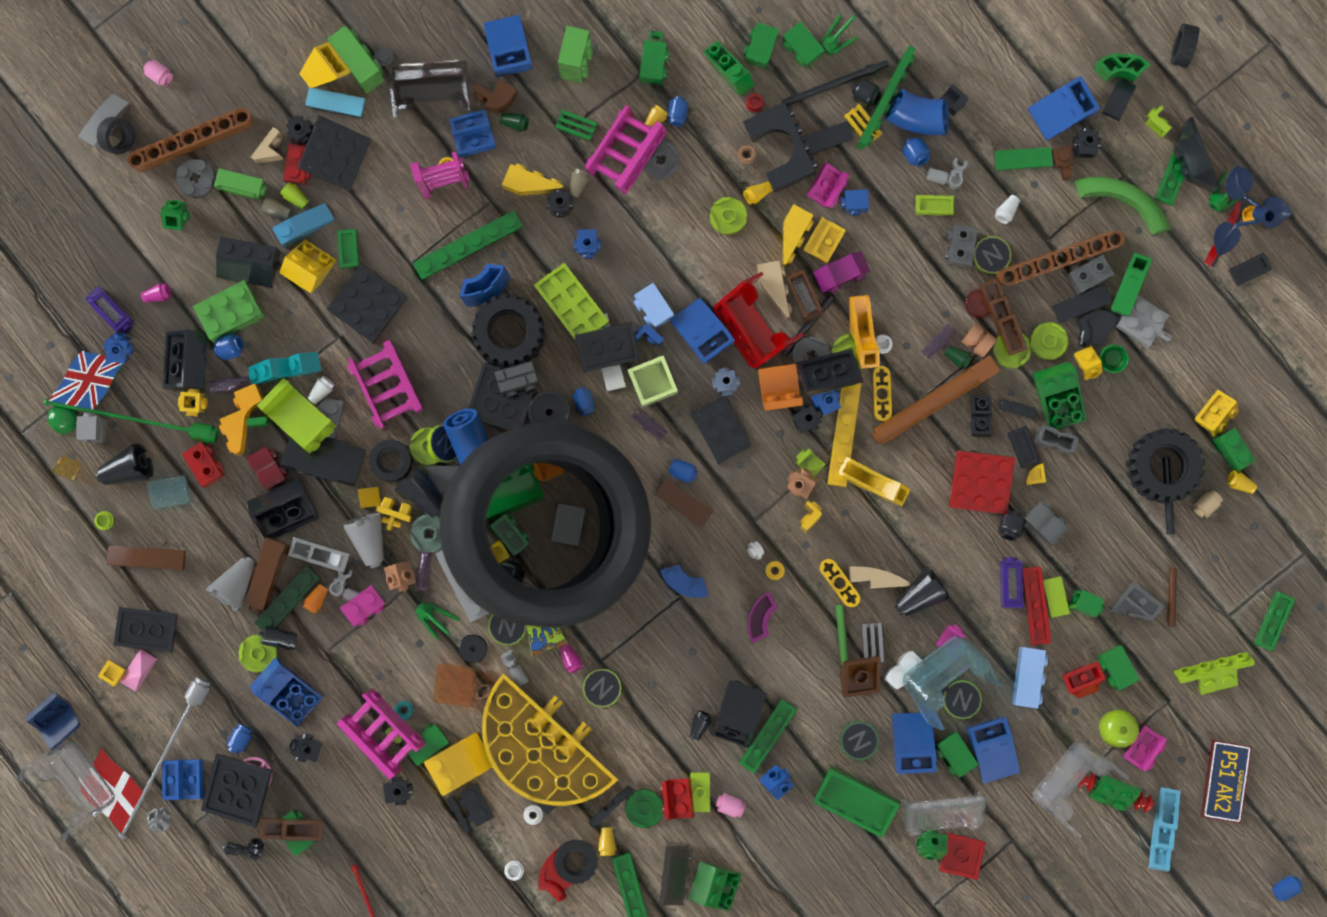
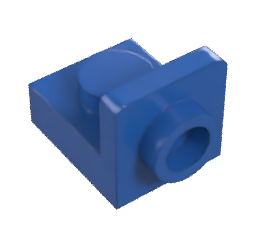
M648 324L644 327L641 325L634 333L636 335V342L644 335L647 336L645 339L652 346L656 344L659 347L664 342V339Z

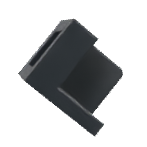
M953 84L940 98L946 100L948 113L953 117L969 100Z

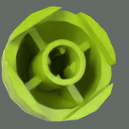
M1121 709L1112 710L1105 713L1100 720V735L1107 745L1114 748H1126L1136 741L1139 734V724L1131 713Z

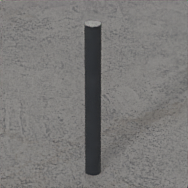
M829 295L820 305L823 313L835 300L833 296ZM820 317L806 322L796 335L803 332L805 336ZM802 338L781 352V354L787 357Z
M1162 458L1164 484L1172 483L1170 458ZM1165 502L1167 534H1175L1173 502Z

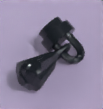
M260 838L251 839L248 847L233 842H227L223 846L226 855L244 854L249 855L252 859H259L264 849V843Z

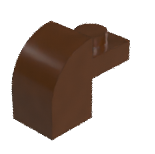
M501 80L493 92L477 83L472 89L474 97L482 103L486 101L485 109L492 113H500L507 110L518 95L515 88Z

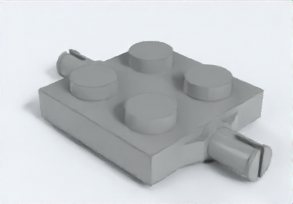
M1139 295L1129 317L1121 314V320L1116 328L1147 348L1151 346L1154 339L1158 336L1166 342H1169L1172 335L1163 330L1164 323L1169 315Z

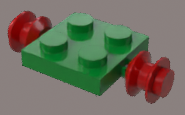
M1086 770L1082 773L1079 772L1077 775L1076 783L1078 788L1080 789L1082 786H1085L1086 791H1090L1088 798L1094 799L1098 803H1104L1116 810L1126 811L1134 803L1135 810L1141 807L1143 808V813H1146L1148 810L1151 811L1154 800L1152 795L1149 794L1145 797L1140 788L1103 775L1097 781L1095 774L1092 773L1089 776Z

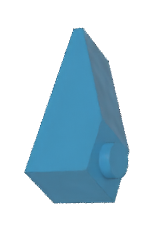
M324 203L293 216L272 229L280 243L285 248H288L335 219Z

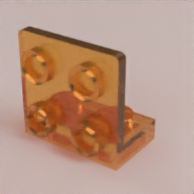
M438 664L433 701L435 703L471 707L476 667Z

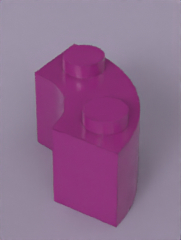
M858 251L824 265L814 271L813 274L822 293L827 291L834 293L840 290L844 284L853 280L856 283L865 279V274L871 272L862 251Z
M769 591L761 595L750 609L747 619V631L751 643L770 635L768 619L778 607Z

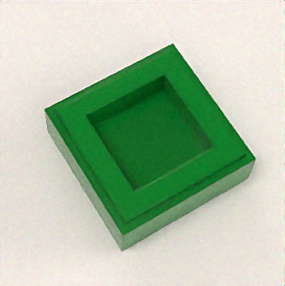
M267 417L247 419V426L251 428L270 425V419Z

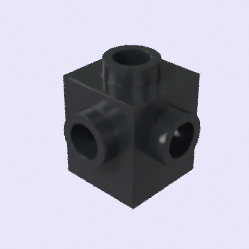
M302 115L300 117L295 116L286 125L289 130L286 134L292 142L296 141L298 145H305L313 125L309 119L305 120Z
M1083 128L1073 137L1072 146L1075 148V157H1096L1098 149L1101 148L1099 131Z
M556 189L554 192H550V198L546 200L547 209H550L551 216L556 218L570 216V209H574V199L570 198V194L566 190ZM556 201H563V203L557 204Z
M804 405L797 409V414L791 417L800 435L806 431L810 434L818 430V425L822 422L820 419L823 418L819 409H814L813 405L810 407ZM805 417H809L811 421H806Z
M302 733V736L295 734L294 739L289 744L290 754L295 757V760L305 763L306 760L316 762L322 743L313 739V735Z
M403 776L392 778V782L383 784L386 804L394 802L395 806L407 804L406 800H410L411 795L414 794L412 783H409L408 779L403 780ZM397 788L401 790V794L397 792Z

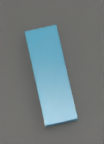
M309 87L305 106L362 118L366 100L361 97Z

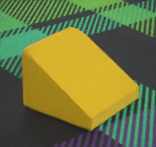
M379 487L358 489L360 507L362 509L381 506Z

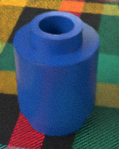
M674 97V99L670 100L667 116L670 125H684L689 104L685 101V98Z
M586 387L576 389L575 394L572 396L577 413H580L581 417L595 413L594 408L596 406L591 390H587Z
M674 459L669 469L672 477L686 483H690L691 480L695 481L699 471L696 470L697 466L681 459Z
M242 724L234 727L226 743L229 746L228 750L236 754L244 752L252 737L251 733L253 730Z
M1289 875L1275 883L1271 889L1277 900L1282 902L1301 893L1303 884L1297 876Z

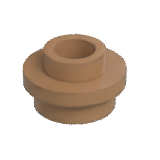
M750 145L740 147L737 153L738 160L743 164H751L756 158L755 149ZM745 152H748L750 154V157L745 158L743 154Z

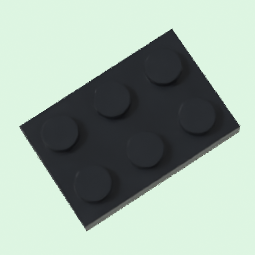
M631 322L575 334L583 373L639 360Z
M852 349L796 362L807 396L863 383V377Z
M725 396L691 413L717 464L752 447Z
M119 607L113 646L173 652L178 614Z

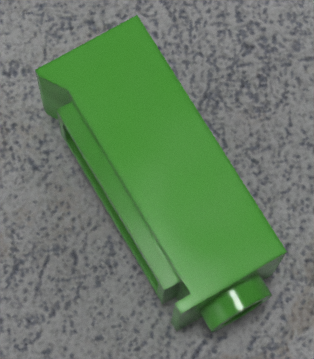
M220 168L214 183V187L218 191L223 190L227 193L256 200L258 198L259 201H262L268 190L267 183L263 179Z

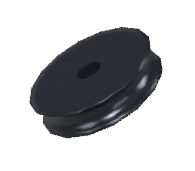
M475 634L464 637L458 646L460 657L468 663H477L483 660L487 653L485 640ZM471 646L475 647L474 652L470 650Z

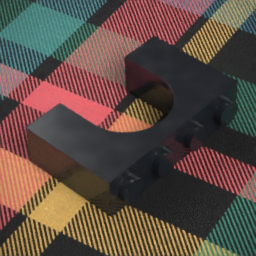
M785 102L743 121L752 142L774 132L785 133L793 139L794 153L791 159L786 164L766 173L775 193L815 175V169L818 168L814 158H809L807 152L810 151L806 140H801L800 134H802V130L798 123L794 124L792 117L795 114L791 106L787 107Z

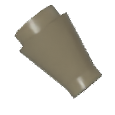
M575 168L571 175L570 195L579 198L590 179L588 178V172Z
M265 198L261 208V212L265 213L266 216L288 219L291 211L290 208H287L273 198Z

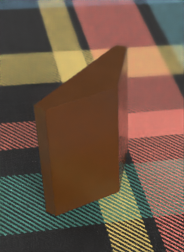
M880 656L843 661L839 676L842 696L844 698L880 692Z

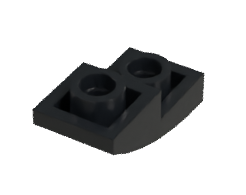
M1119 78L1102 114L1120 121L1136 89V85Z
M991 395L971 396V436H991Z

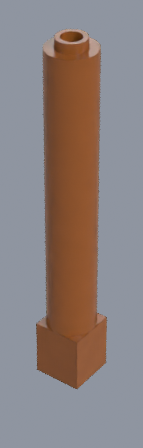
M989 355L873 428L874 433L871 434L877 444H886L999 373V368Z

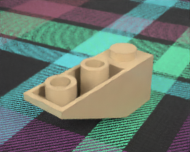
M780 261L757 264V274L760 272L764 274L758 279L759 287L785 320H788L789 314H792L791 303H787L786 299L789 291L787 284L783 283V277H785L784 265L780 266Z

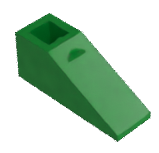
M718 40L703 51L718 73L739 97L755 86L749 71Z
M1134 252L1112 305V311L1129 317L1153 259Z

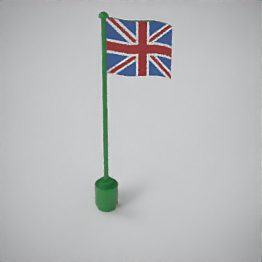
M81 351L71 363L57 390L50 399L44 400L45 406L53 405L186 431L188 436H191L192 441L211 444V442L216 443L219 429L210 424L195 422L194 425L185 428L95 410L107 394L118 371L124 365L122 363L105 361L106 356Z

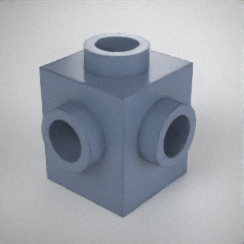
M730 368L719 369V372L715 373V378H712L713 390L717 389V394H722V396L733 395V392L737 391V386H740L739 375H735V370L730 371ZM729 378L730 383L724 384L723 379Z

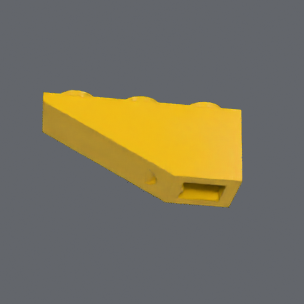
M510 164L502 183L503 189L520 196L548 194L556 189H564L563 185H561L562 182L554 178H551V180L546 179L542 173L537 171L529 172L526 170V167L520 164H516V166Z
M793 204L783 223L782 265H784V268L787 263L791 265L796 256L793 253L796 247L800 248L805 240L802 237L804 232H809L814 224V221H812L813 214Z

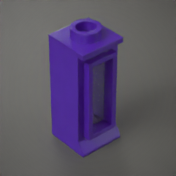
M98 286L85 298L115 332L127 333L132 328V324L135 321L103 288Z
M1007 557L1005 561L1000 562L1001 608H1024L1023 561H1017V557Z

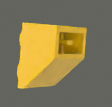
M304 240L285 256L279 273L309 293H312L321 285L335 264L336 259L309 241Z

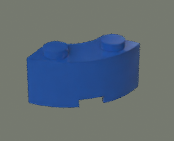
M486 264L484 270L478 276L464 279L460 298L466 307L480 306L484 302L487 303L490 301V298L497 297L502 293L511 276L504 265Z
M679 565L660 570L665 582L677 593L691 598L708 596L703 577L693 578L687 576Z

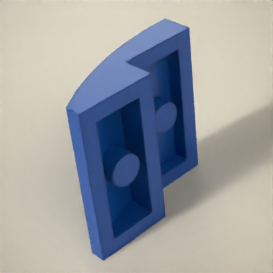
M485 109L449 119L459 157L463 158L496 148Z
M204 759L164 760L162 763V800L204 799Z

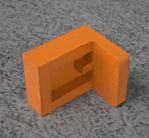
M533 463V473L540 481L546 482L566 473L565 469L555 465Z

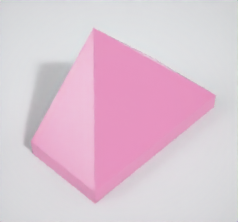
M140 649L119 682L136 692L157 661V658Z

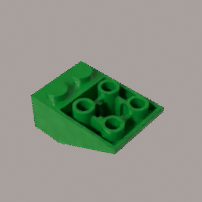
M1070 362L1032 373L1036 392L1048 427L1058 430L1087 421L1077 370Z

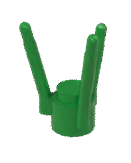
M841 15L837 16L826 35L820 40L822 42L820 45L825 49L824 52L831 55L833 53L836 55L841 49L858 39L854 37L837 46L839 44L837 38L853 22L856 15H853L833 36L831 33L841 19Z
M1228 171L1224 172L1219 181L1220 188L1228 175ZM1219 188L1210 195L1208 204L1213 210L1220 213L1240 200L1242 196L1237 200L1232 199L1229 201L1227 192L1225 194H1217L1220 190Z
M423 601L415 610V613L418 615L417 618L436 640L439 637L427 621L429 620L449 635L450 632L433 617L435 614L433 609L456 621H460V618L437 607L432 602L428 604L426 601Z

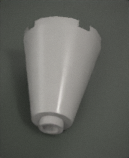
M380 513L368 514L366 517H357L343 524L344 529L366 566L370 565V568L382 565L384 551Z
M249 557L246 559L241 558L210 584L206 591L211 592L210 595L226 607L230 605L233 607V611L238 612L250 588L257 563Z

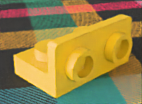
M1217 390L1196 416L1195 422L1211 431L1212 436L1216 437L1219 433L1222 434L1228 421L1234 419L1238 414V403L1233 398Z
M807 501L804 506L810 512L800 522L802 524L800 529L805 534L822 516L820 512L822 508L814 501L812 503Z

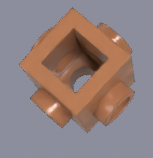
M798 468L795 472L792 471L787 479L789 482L787 488L790 489L793 495L802 496L807 499L819 478L813 476V473L806 468Z
M410 561L393 564L384 568L389 590L398 589V592L408 590L409 585L416 583Z

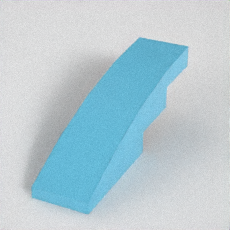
M1160 788L1150 846L1148 866L1150 869L1170 871L1171 851L1174 850L1175 830L1178 829L1180 791Z

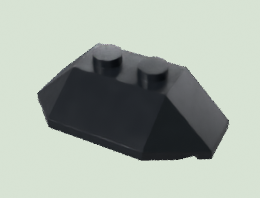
M1190 117L1184 122L1174 144V155L1180 161V170L1183 177H1186L1187 182L1212 193L1220 188V184L1197 129L1194 117Z

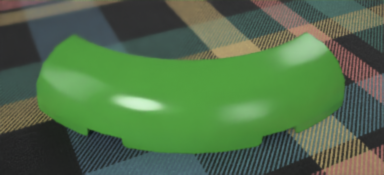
M1089 177L1074 181L1080 199L1107 196L1116 198L1118 201L1133 207L1145 221L1151 235L1171 229L1165 214L1158 204L1143 190L1128 182L1109 177Z

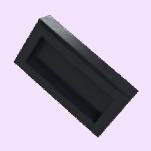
M1264 252L1228 269L1236 286L1272 270Z
M1026 426L1007 433L1020 468L1040 462Z

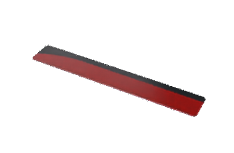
M1237 201L1226 222H1230L1232 225L1239 223L1242 212L1247 206ZM1214 244L1204 260V263L1211 267L1215 266L1220 257L1216 252Z

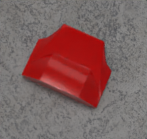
M1099 661L1086 664L1061 675L1068 693L1074 694L1078 699L1098 692L1101 682L1106 680Z

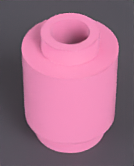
M157 60L148 61L144 65V75L158 85L165 87L171 82L173 74L170 69Z
M724 793L723 796H718L715 806L718 807V812L734 818L736 816L741 818L746 803L742 802V799Z

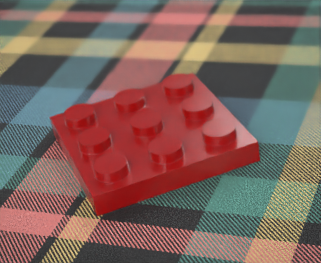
M957 450L949 507L1000 514L1007 513L1015 457Z

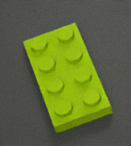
M565 263L534 284V287L574 339L575 334L604 328L610 323Z

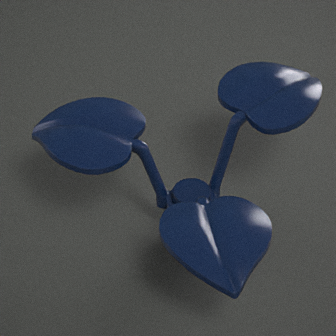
M1236 166L1229 174L1226 181V192L1233 200H1237L1242 196L1244 200L1256 207L1252 212L1254 220L1235 223L1234 225L1230 222L1221 223L1214 233V245L1218 255L1228 253L1237 245L1241 237V232L1237 229L1238 226L1259 224L1261 222L1267 228H1274L1292 215L1287 204L1278 197L1270 196L1266 198L1263 206L1248 198L1245 194L1252 189L1254 179L1251 172L1241 166Z

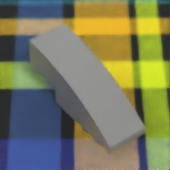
M113 93L93 114L78 137L99 150L97 129L100 123L110 116L121 118L130 103ZM115 125V126L111 129L110 135L112 134L113 130L115 129V127H116L117 125Z
M293 537L288 556L344 573L349 554Z

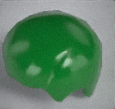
M1116 344L1106 346L1099 356L1102 368L1112 374L1120 373L1126 369L1129 363V356L1125 348Z
M53 406L48 412L47 421L54 432L68 434L76 428L77 414L73 409Z

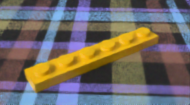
M861 383L841 388L839 398L841 408L837 411L827 485L847 487V480L838 475L846 457L851 458Z

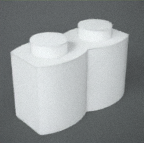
M913 651L905 652L898 659L897 665L891 667L886 672L884 680L894 689L901 688L907 682L909 675L915 673L920 668L923 660Z

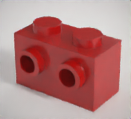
M200 442L182 453V456L200 486L206 488L224 477L223 471L225 469L219 460H215L213 456L215 452L210 444L206 445V443Z

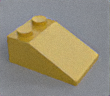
M477 732L424 762L442 796L492 768L484 744Z

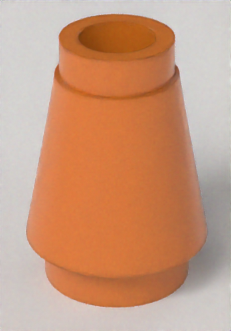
M318 584L303 601L304 605L302 607L316 614L321 610L328 589Z

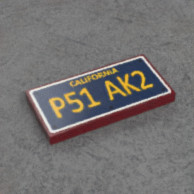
M1212 740L1201 817L1241 824L1252 746Z

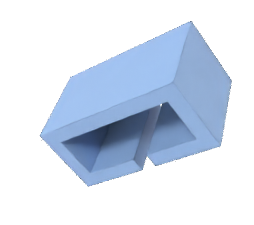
M654 283L634 295L635 301L633 303L638 311L642 310L646 316L643 318L650 327L653 326L654 329H657L674 317L672 310Z

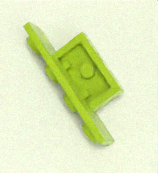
M1248 652L1238 653L1233 656L1221 657L1217 660L1182 667L1181 669L1174 670V675L1181 684L1197 680L1198 691L1203 695L1238 686L1237 670L1253 666L1255 661Z

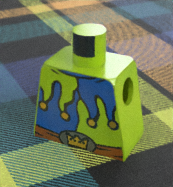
M527 626L532 656L568 644L560 628Z

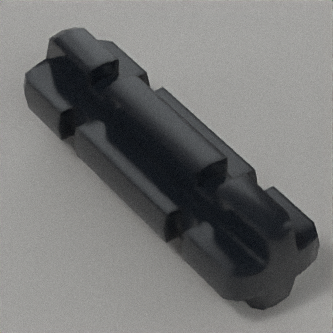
M1004 398L999 403L1000 410H1009L1008 412L1021 416L1026 415V417L1034 419L1037 409L1029 406L1027 408V405L1014 401L1010 403L1009 400Z

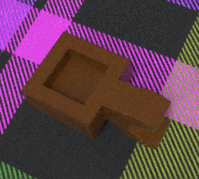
M1072 147L1053 148L1054 168L1061 169L1062 180H1069L1072 177L1070 166L1075 164Z

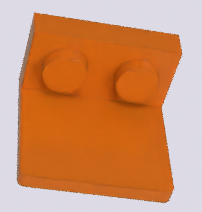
M795 363L758 369L762 406L765 411L803 405Z

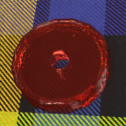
M981 289L972 291L965 301L968 313L977 318L989 315L990 313ZM981 301L982 306H979L977 302Z

